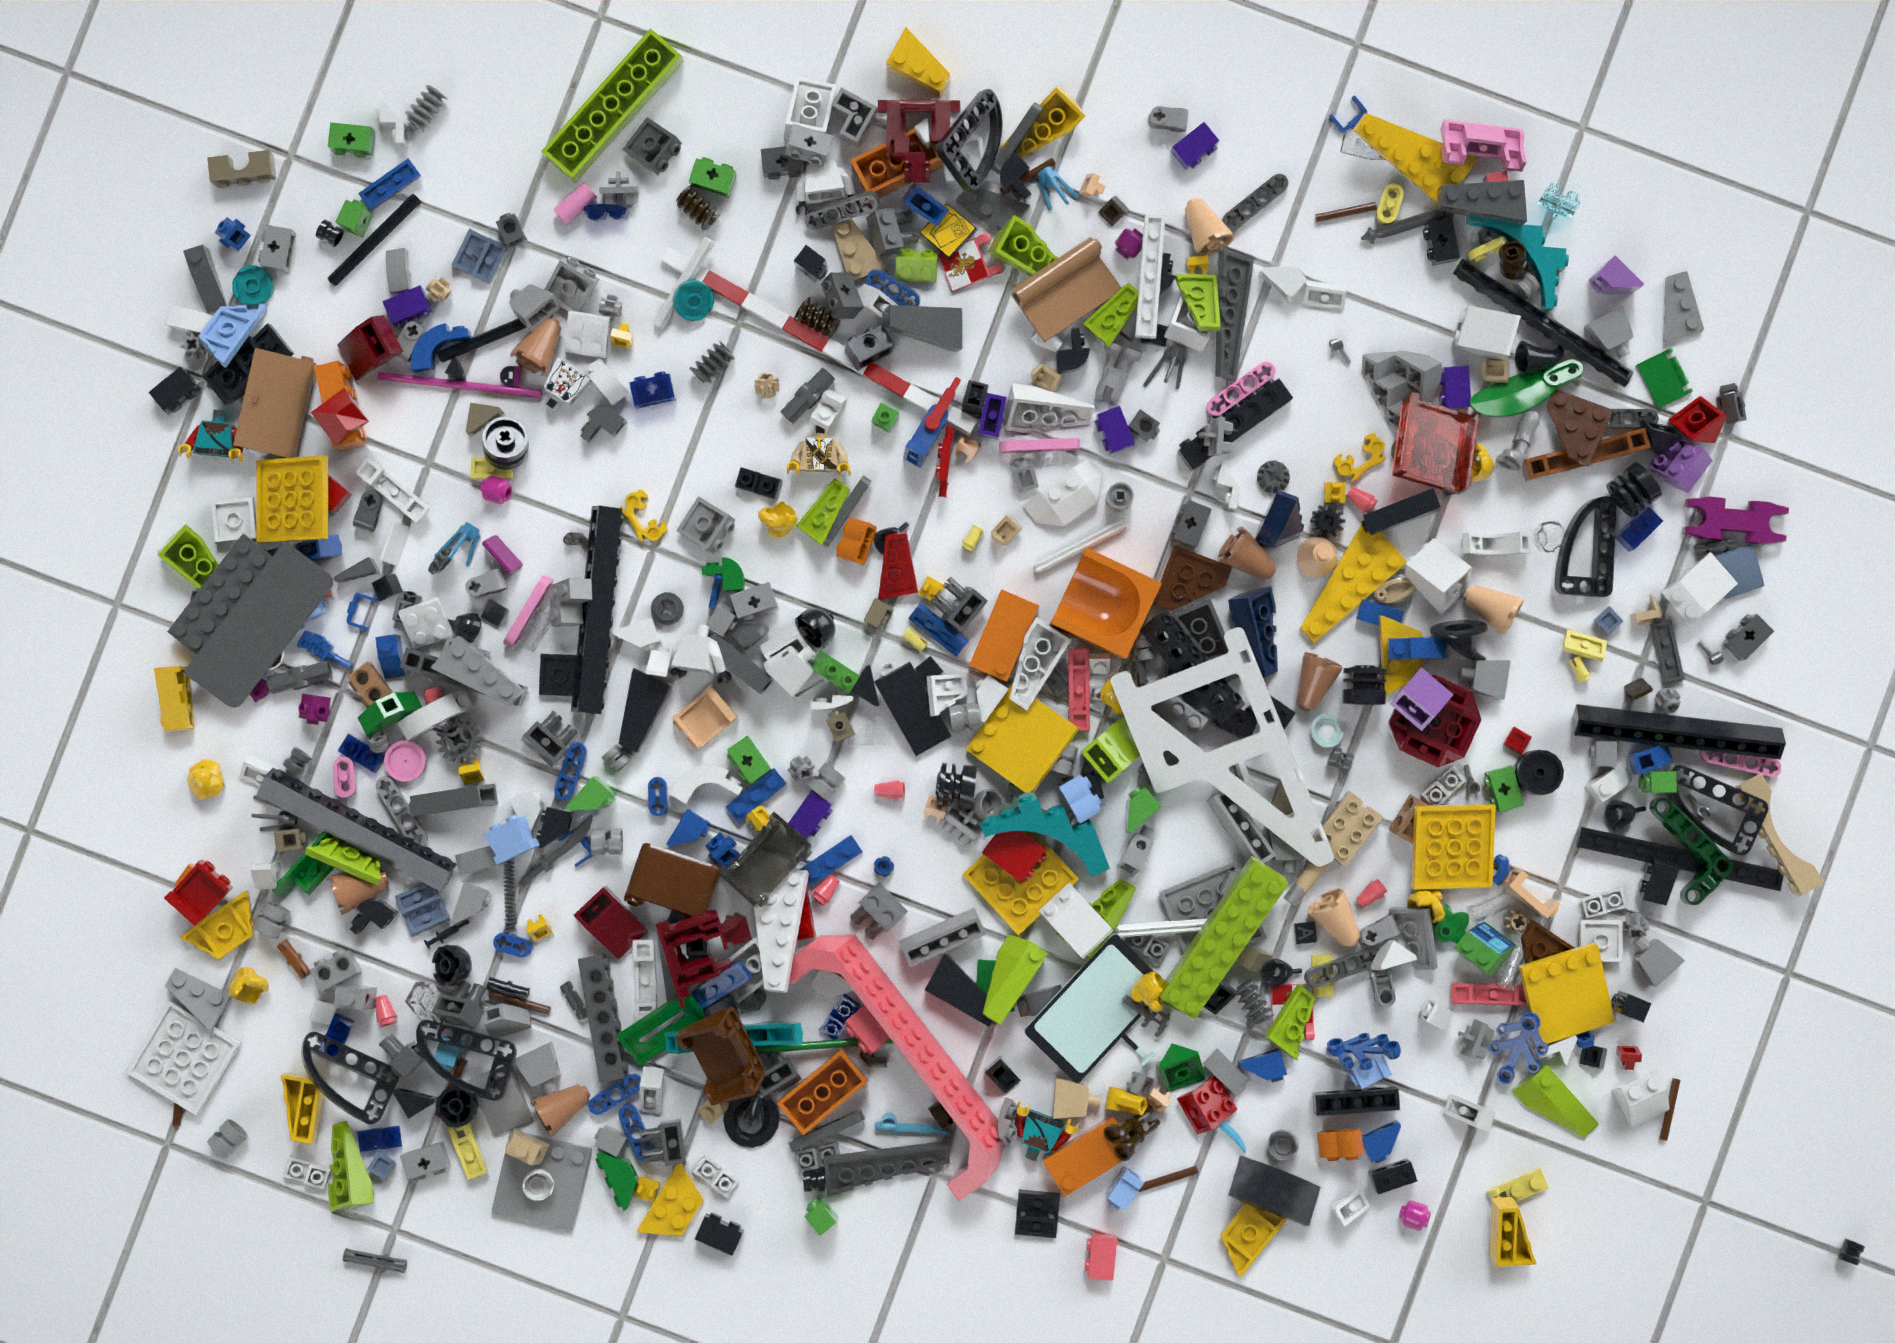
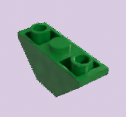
M394 692L376 700L357 719L366 736L401 721L422 708V705L415 692Z
M598 1152L596 1154L598 1158L595 1159L599 1169H603L607 1176L605 1177L609 1189L613 1188L616 1205L622 1207L623 1211H625L630 1206L639 1180L637 1172L630 1159L619 1155L615 1157L611 1154Z

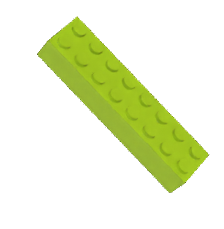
M650 28L542 149L541 152L544 157L576 183L684 62L682 55Z
M1251 856L1166 978L1162 986V992L1159 995L1160 998L1195 1020L1289 885L1286 877Z

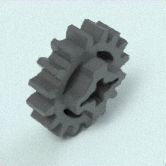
M455 718V723L448 720L447 727L441 726L443 732L437 733L441 737L440 740L436 741V744L441 745L438 752H445L443 758L447 759L450 757V762L453 763L457 759L458 763L461 764L463 763V758L471 761L470 755L477 756L475 749H481V746L477 745V742L482 741L481 737H477L480 730H473L475 724L470 723L468 725V720L463 719L462 723L459 718ZM457 728L455 732L449 734L451 730ZM468 731H469L470 734H471L472 741L469 740V738H468V736H467ZM452 738H461L463 741L467 743H457L454 740H452ZM446 741L449 742L451 751L447 748ZM469 748L465 753L461 754L462 750Z

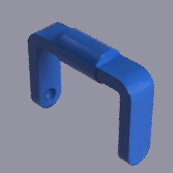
M1355 95L1351 98L1362 113L1349 121L1348 125L1343 128L1332 114L1328 116L1342 133L1347 132L1350 128L1353 129L1361 117L1367 113V109Z
M715 575L708 605V608L716 609L722 582V576Z
M356 593L352 602L350 601L346 622L349 625L368 630L369 627L351 622L358 606L357 602L359 597L376 602L378 599Z
M575 829L559 838L558 841L561 842L566 839ZM586 836L580 843L584 849H587L589 855L574 864L575 867L593 856L591 853V843Z

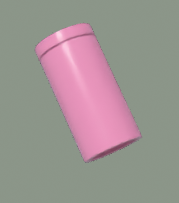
M583 182L553 210L567 225L590 205L597 196Z

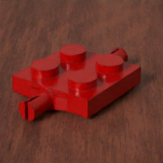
M948 426L945 427L943 444H938L937 458L941 459V463L936 464L935 479H939L940 484L938 497L947 498L951 442H954V427Z

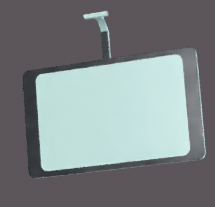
M1112 934L1025 1027L1024 1034L1075 1083L1081 1082L1120 1038L1144 1058L1141 1062L1144 1066L1156 1053L1152 1050L1147 1055L1125 1034L1142 1015L1123 1003L1122 999L1125 995L1131 997V991L1135 982L1142 975L1153 972V970L1117 934ZM1142 1001V1002H1138L1139 1004H1141V1005L1144 1006L1145 1008H1147V1009L1149 1008L1148 1006L1145 1005V1003H1144L1143 1001Z

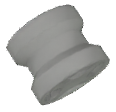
M1526 273L1521 281H1517L1514 284L1516 290L1525 299L1531 297L1533 291H1538L1541 288L1538 281L1530 273Z
M385 729L366 736L369 747L374 753L384 752L390 746Z

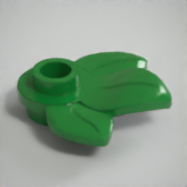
M1446 904L1443 906L1445 917L1442 922H1437L1434 928V936L1440 942L1452 941L1458 944L1466 933L1464 929L1469 923V914L1466 912H1456L1453 914L1450 906ZM1443 928L1448 931L1447 935L1442 933Z

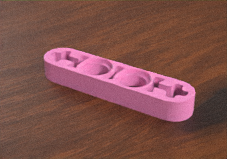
M1270 362L1259 364L1210 399L1206 406L1207 413L1212 417H1218L1236 403L1242 401L1246 396L1274 377L1276 373L1274 365ZM1264 366L1265 369L1269 367L1271 369L1269 372L1270 376L1263 375L1260 378L1262 382L1259 383L1258 378L1253 373L1256 372V375H1259L1263 371L1261 367ZM1252 378L1255 382L1254 388H1245L1244 380ZM1235 390L1238 393V399L1230 401L1227 398V392ZM1223 396L1224 401L1229 406L1226 407L1224 403L1219 408L1220 412L1212 411V403L1218 404L1222 401L1219 397Z
M1079 438L1008 440L999 442L1000 453L1080 449Z
M546 575L540 578L503 641L504 645L511 649L516 646L546 596L549 585L553 583V579Z
M1700 750V757L1706 763L1757 775L1761 773L1766 777H1775L1781 772V764L1776 759L1734 754L1736 757L1735 762L1728 764L1725 760V756L1728 753L1713 752L1721 754L1720 758L1710 757L1708 759L1709 756L1706 755V751ZM1749 757L1754 758L1756 761L1753 769L1746 767L1745 762ZM1772 762L1775 771L1769 773V769L1760 768L1761 764L1770 765Z

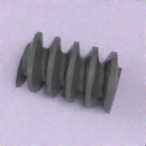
M719 341L720 345L713 344L715 351L707 350L709 357L701 356L703 363L695 362L697 369L689 368L702 383L706 381L711 384L710 376L717 378L716 370L723 372L722 364L729 366L730 364L727 359L735 360L732 352L721 341Z
M1254 978L1236 987L1238 991L1236 996H1241L1237 1002L1245 1003L1241 1010H1249L1245 1017L1253 1018L1249 1023L1250 1025L1260 1024L1274 1016V1014L1268 1015L1271 1011L1270 1007H1264L1267 1001L1260 1000L1263 996L1262 992L1256 993L1259 986L1252 985L1255 982Z

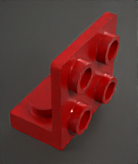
M1215 1075L1194 1091L1182 1094L1176 1098L1197 1135L1213 1130L1237 1111V1107L1224 1084Z

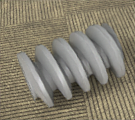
M430 85L425 86L428 93L421 92L423 99L418 97L415 99L418 106L410 105L413 112L408 110L405 112L408 117L407 120L422 132L425 131L422 124L430 125L427 117L434 119L432 111L439 113L437 105L444 107L445 104L442 99L448 100L439 90Z

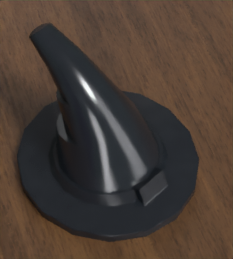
M1454 620L1442 622L1430 628L1431 635L1446 640L1452 649L1472 661L1486 660V657L1476 651L1475 635L1485 632L1488 629L1487 623L1476 620Z
M756 1091L753 1096L730 1101L729 1108L724 1113L723 1118L725 1131L730 1139L740 1146L749 1148L761 1146L769 1141L778 1129L779 1112L777 1105L772 1098L766 1101L759 1091Z

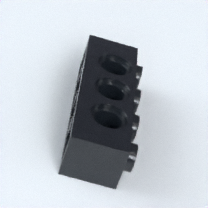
M1395 1086L1312 1092L1313 1113L1316 1116L1400 1110L1399 1089Z

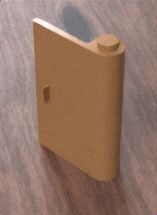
M1089 237L1010 290L1012 298L1044 343L1108 301L1122 288L1100 258L1102 246L1097 239Z
M255 348L234 446L269 453L282 458L296 457L315 375L314 366H317V363L313 362V358L301 356V359Z

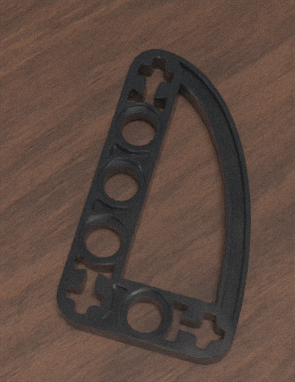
M985 89L977 93L936 146L937 155L966 192L977 190L992 168L1001 142L1002 111L999 100L991 89ZM974 107L978 109L979 116H976L974 113ZM989 113V138L983 158L975 171L960 149ZM965 119L969 123V129H967L964 125ZM954 132L959 136L958 142L954 138ZM956 161L961 165L960 171L956 167Z
M1603 496L1587 501L1571 519L1563 536L1556 563L1554 587L1557 593L1561 595L1598 598L1611 595L1614 578L1617 507L1612 497ZM1603 503L1608 505V509L1603 507ZM1595 509L1592 577L1567 576L1576 535L1585 518ZM1603 521L1608 523L1609 528L1607 532L1601 529ZM1603 541L1608 545L1605 553L1600 549V544ZM1601 562H1604L1607 565V570L1605 573H1602L1599 570V565ZM1582 581L1587 583L1588 588L1586 592H1582L1580 589ZM1562 583L1573 584V587H1562ZM1599 586L1605 587V591L1600 590Z
M1685 765L1674 766L1671 771H1679L1682 768L1685 775L1689 776L1690 772L1694 773L1690 779V785L1685 783L1688 779L1681 777L1680 780L1677 779V792H1670L1676 807L1684 812L1717 845L1740 856L1748 854L1768 813V803L1762 798ZM1700 776L1705 779L1706 784L1703 788L1694 786L1693 781L1696 777ZM1678 784L1746 813L1733 842L1711 830L1689 810L1681 798ZM1716 785H1722L1726 792L1724 796L1717 797L1713 793V788ZM1735 794L1744 795L1745 803L1743 805H1736L1733 802ZM1749 797L1754 799L1751 803L1758 805L1759 802L1763 803L1762 807L1765 811H1760L1757 814L1754 807L1749 806V810L1745 809L1749 802ZM1753 821L1757 826L1756 831L1748 833L1744 829L1745 823ZM1740 832L1746 836L1753 837L1752 841L1747 839L1745 845L1748 849H1743L1742 852L1738 850L1739 847L1736 845L1737 842L1741 843L1744 837L1739 836Z
M423 1020L418 1024L416 1041L419 1051L436 1073L451 1084L476 1096L492 1101H499L504 1097L517 1054V1048L514 1043L431 1020ZM430 1024V1028L438 1030L437 1038L435 1039L436 1034L431 1032L425 1035V1031L422 1030L423 1026L427 1027ZM445 1029H450L453 1033L452 1038L448 1041L442 1038V1032ZM466 1034H470L473 1039L472 1043L468 1046H464L461 1041L462 1037ZM486 1039L492 1041V1048L489 1051H484L481 1047L482 1042ZM427 1040L494 1057L485 1089L460 1079L443 1067L431 1053ZM497 1042H500L498 1046L503 1048L509 1045L512 1053L504 1056V1052L497 1050V1054H494L497 1049ZM499 1065L506 1067L507 1071L503 1077H498L495 1073ZM493 1078L504 1081L503 1085L498 1083L497 1089L500 1090V1094H496L495 1097H492L493 1094L490 1092V1089H494L497 1083L492 1082Z
M310 1032L307 1034L302 1042L301 1057L304 1068L314 1085L332 1103L354 1118L370 1125L380 1121L399 1081V1076L391 1070L392 1066L321 1033ZM316 1037L317 1043L323 1044L324 1041H326L327 1043L324 1045L321 1052L319 1051L321 1046L315 1044L313 1047H311V1042L308 1041V1039ZM329 1045H335L338 1048L336 1056H330L327 1053ZM311 1053L376 1082L363 1110L344 1099L326 1083L317 1071ZM354 1054L357 1057L356 1064H348L346 1056ZM368 1062H372L376 1066V1071L372 1074L365 1070V1065ZM381 1067H383L384 1069L381 1072L385 1074L392 1072L394 1080L391 1079L388 1082L385 1075L381 1074L379 1078L376 1075L380 1072ZM377 1090H383L386 1093L384 1101L376 1099L375 1093ZM374 1104L382 1106V1108L377 1107L374 1114L377 1115V1118L374 1117L370 1120L367 1111L370 1112L374 1108Z

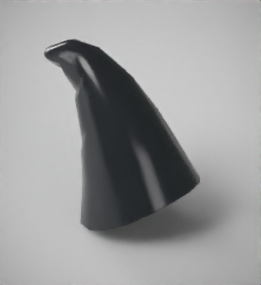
M1522 340L1517 345L1515 351V365L1518 372L1522 375L1535 373L1556 365L1562 360L1565 351L1560 345L1557 349L1547 350Z

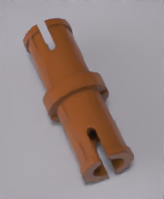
M285 939L276 946L287 959L286 963L288 966H292L301 980L311 973L308 966L301 959L302 955L295 951L288 939Z

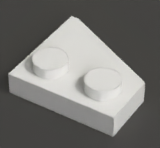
M966 673L927 676L930 716L939 715L942 710L950 707L956 700L968 694Z

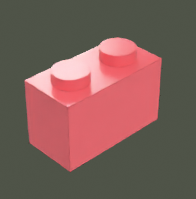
M865 1005L844 1022L846 1025L844 1029L851 1037L855 1036L859 1041L858 1046L865 1054L867 1052L870 1055L873 1054L890 1039Z
M1091 1233V1239L1087 1238L1086 1251L1090 1252L1089 1259H1085L1084 1272H1087L1088 1278L1113 1281L1117 1248L1116 1235Z

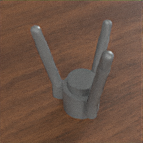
M1171 345L1169 351L1165 350L1162 358L1150 373L1143 386L1146 387L1167 359L1166 362L1170 365L1164 383L1168 382L1174 366L1177 367L1179 364L1175 387L1179 389L1183 365L1186 360L1184 358L1186 351Z
M253 796V799L281 809L280 807L260 798L259 796ZM285 810L280 811L279 816L251 814L253 818L279 820V824H282L260 827V831L291 830V827L297 826L298 817Z

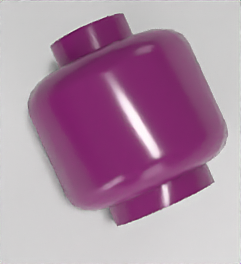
M1136 228L1133 230L1124 229L1115 240V250L1127 260L1129 257L1132 259L1136 258L1142 250L1143 234Z

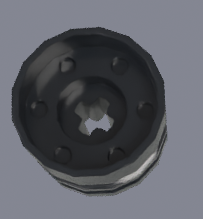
M1637 462L1623 471L1624 477L1618 475L1614 478V481L1611 480L1606 484L1608 493L1615 504L1632 518L1637 516L1639 511L1641 512L1645 509L1644 502L1650 505L1662 496V490L1655 478L1644 466Z
M1355 665L1343 668V674H1352V678H1343V682L1352 684V688L1342 690V704L1386 705V691L1377 689V685L1387 683V680L1377 679V675H1387V669L1373 665Z
M942 762V766L937 774L935 792L937 806H942L943 797H947L948 807H951L953 799L956 798L958 799L959 808L972 810L977 766L963 765L961 774H957L956 764H952V771L948 773L946 772L947 763Z

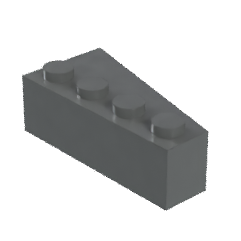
M1524 180L1441 185L1437 190L1438 211L1475 216L1480 219H1492L1503 223H1514L1520 226L1527 222Z
M1211 599L1172 615L1193 644L1200 649L1201 654L1206 660H1211L1228 653L1229 650L1224 639L1225 631ZM1235 673L1224 678L1229 682L1238 678L1239 675Z

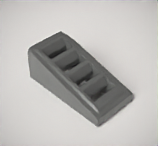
M367 557L337 574L333 579L335 582L342 583L378 574L380 570L374 559Z

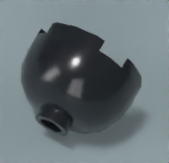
M810 608L795 618L797 628H802L807 634L804 638L816 648L821 646L825 648L834 638L836 631L833 621L834 617L827 610Z
M445 945L438 947L434 952L432 963H435L436 973H433V976L437 983L441 986H456L467 980L472 970V961L467 950L458 945Z
M450 1086L437 1097L435 1108L437 1116L446 1123L445 1125L456 1128L466 1126L473 1121L478 1114L479 1105L474 1094L466 1092L457 1086Z

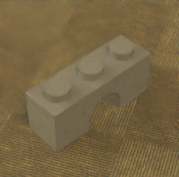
M269 150L248 152L249 162L241 170L234 169L233 159L228 155L207 157L210 182L217 186V188H228L229 184L245 186L253 181L268 183L270 179H276L274 155Z

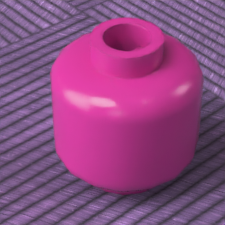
M490 475L481 482L480 491L484 500L495 504H503L511 498L512 486L507 479Z
M1412 1200L1408 1201L1406 1206L1402 1205L1399 1213L1403 1226L1417 1231H1421L1424 1227L1427 1228L1431 1216L1427 1205Z

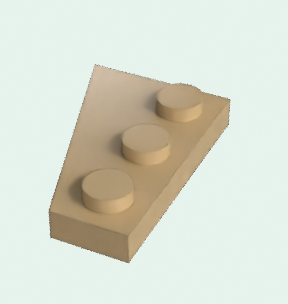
M853 219L832 225L846 273H851L854 281L866 278L872 269L888 271L886 265L880 257L876 256L875 250Z

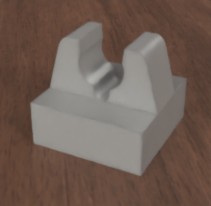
M1133 1071L1132 1075L1136 1077V1081L1134 1084L1127 1081L1126 1085L1134 1094L1146 1097L1155 1079L1143 1073Z

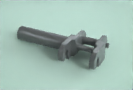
M1128 995L1123 997V1003L1145 1017V1023H1142L1141 1027L1145 1028L1151 1020L1159 1024L1158 1033H1155V1036L1159 1037L1167 1027L1166 1022L1170 1020L1171 1014H1165L1162 1011H1153L1151 1013ZM1157 1014L1163 1017L1161 1021L1155 1018Z

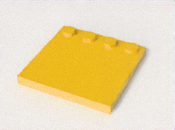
M328 456L256 460V543L328 539Z
M1012 684L965 750L1025 793H1032L1036 791L1080 729L1036 698L1028 710L1010 700Z
M1496 805L1414 806L1411 888L1418 890L1493 887Z
M1032 831L1023 832L1046 849L1044 853L1047 856L1040 865L1036 863L1032 868L1034 874L1028 882L1025 880L1022 883L985 855H982L962 874L1018 936L1041 915L1039 910L1068 883L1073 886L1079 880L1036 832Z
M1589 943L1518 966L1528 1010L1537 1014L1541 1020L1538 1031L1543 1042L1549 1044L1615 1022L1597 943Z

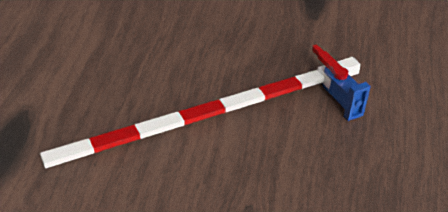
M669 247L661 262L683 273L691 259ZM703 266L700 267L693 280L702 281L715 293L926 411V415L911 440L905 446L903 455L904 460L920 469L946 424L968 437L975 428L977 419L950 405L955 397V391L961 382L960 378L955 377L950 387L945 389L939 399L875 363L857 371L845 353V346L794 319V317Z

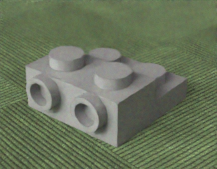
M571 257L559 260L544 290L553 293L559 306L566 311L581 312L600 279L595 277V271L589 268L582 269L578 266L579 262Z
M698 496L676 531L714 554L722 549L724 545L723 539L726 534L733 532L735 519Z

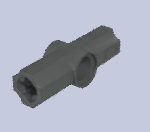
M822 367L808 383L805 382L796 391L795 397L786 404L780 413L789 422L794 424L808 409H811L820 400L821 395L834 383L835 378Z
M328 661L309 666L302 665L288 669L287 672L267 677V685L271 694L290 689L297 690L309 687L312 683L333 678V672Z

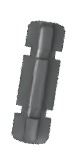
M1734 538L1725 541L1719 540L1705 544H1696L1694 546L1695 554L1725 551V549L1727 551L1736 549V541Z
M567 981L560 986L563 994L567 995L565 998L573 1011L577 1012L575 1013L577 1018L582 1020L587 1017L586 1007H583L584 1003L576 990H573L572 983Z

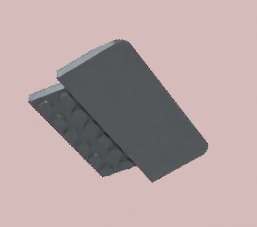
M243 533L167 631L196 655L183 673L227 706L239 707L332 588V576L286 541L283 542L274 555H271Z

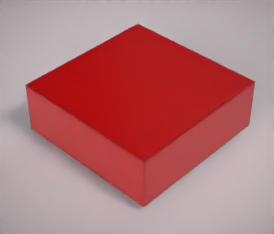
M1513 726L1503 745L1522 755L1532 737Z

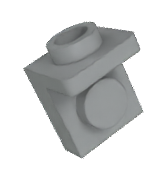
M1021 458L1010 464L1019 493L1039 487L1030 459Z

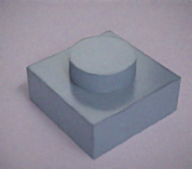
M1610 606L1593 619L1606 635H1609L1624 622Z
M377 1151L367 1170L385 1180L396 1161Z

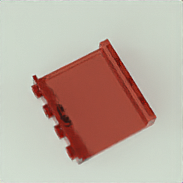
M1412 392L1404 397L1402 401L1392 476L1460 495L1467 491L1472 483L1470 476L1475 462L1473 454L1477 446L1476 432L1480 425V420H1478L1479 413L1475 412L1469 415L1419 400L1420 394Z

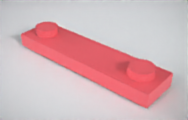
M1068 648V721L1078 727L1079 731H1090L1089 648Z
M1451 982L1450 1003L1527 1006L1523 984Z

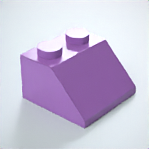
M1616 255L1605 262L1589 279L1591 287L1596 292H1601L1602 294H1633L1644 285Z

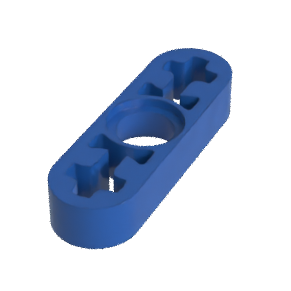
M872 269L866 277L867 284L879 289L900 306H919L920 296L911 288L880 269ZM879 274V279L882 282H885L886 279L889 280L884 290L880 288L883 285L878 281L876 283L872 282L873 278L871 275ZM889 285H897L899 293L891 295L888 292ZM903 290L906 291V293L904 294L906 297H915L914 301L916 302V304L912 303L911 305H908V300L904 297H902L901 301L898 299L901 296Z
M573 743L568 748L554 789L555 796L560 800H569L575 792L588 753L587 747L582 743ZM578 746L583 751V754L578 755L576 760L580 761V765L568 762L569 758L574 760L575 753L572 750L573 748L577 749ZM570 765L574 766L577 770L576 775L572 778L568 777L565 773V769ZM562 778L574 781L573 785L568 783L567 790L570 792L565 794L564 797L561 796L562 793L559 791V788H563L566 783L562 782Z
M631 1073L594 1096L588 1104L590 1112L595 1115H601L638 1092L642 1076L637 1073ZM630 1078L633 1080L638 1079V1088L632 1086L627 1089L629 1094H626L625 1088L620 1084L623 1082L624 1086L631 1082ZM613 1088L621 1090L622 1096L620 1099L614 1100L610 1096ZM603 1094H606L607 1100L612 1104L608 1105V1102L601 1106L602 1110L599 1108L594 1109V1100L600 1102L605 1099Z
M625 1104L620 1108L618 1116L637 1159L644 1162L643 1155H640L641 1145H635V1143L641 1142V1137H632L631 1129L639 1127L644 1130L646 1127L637 1107L633 1104ZM625 1108H628L629 1111L633 1110L634 1113L631 1115L633 1121L637 1119L639 1123H633L630 1127L627 1126L630 1123V1119L628 1116H623L626 1112ZM652 1141L643 1143L645 1149H655Z

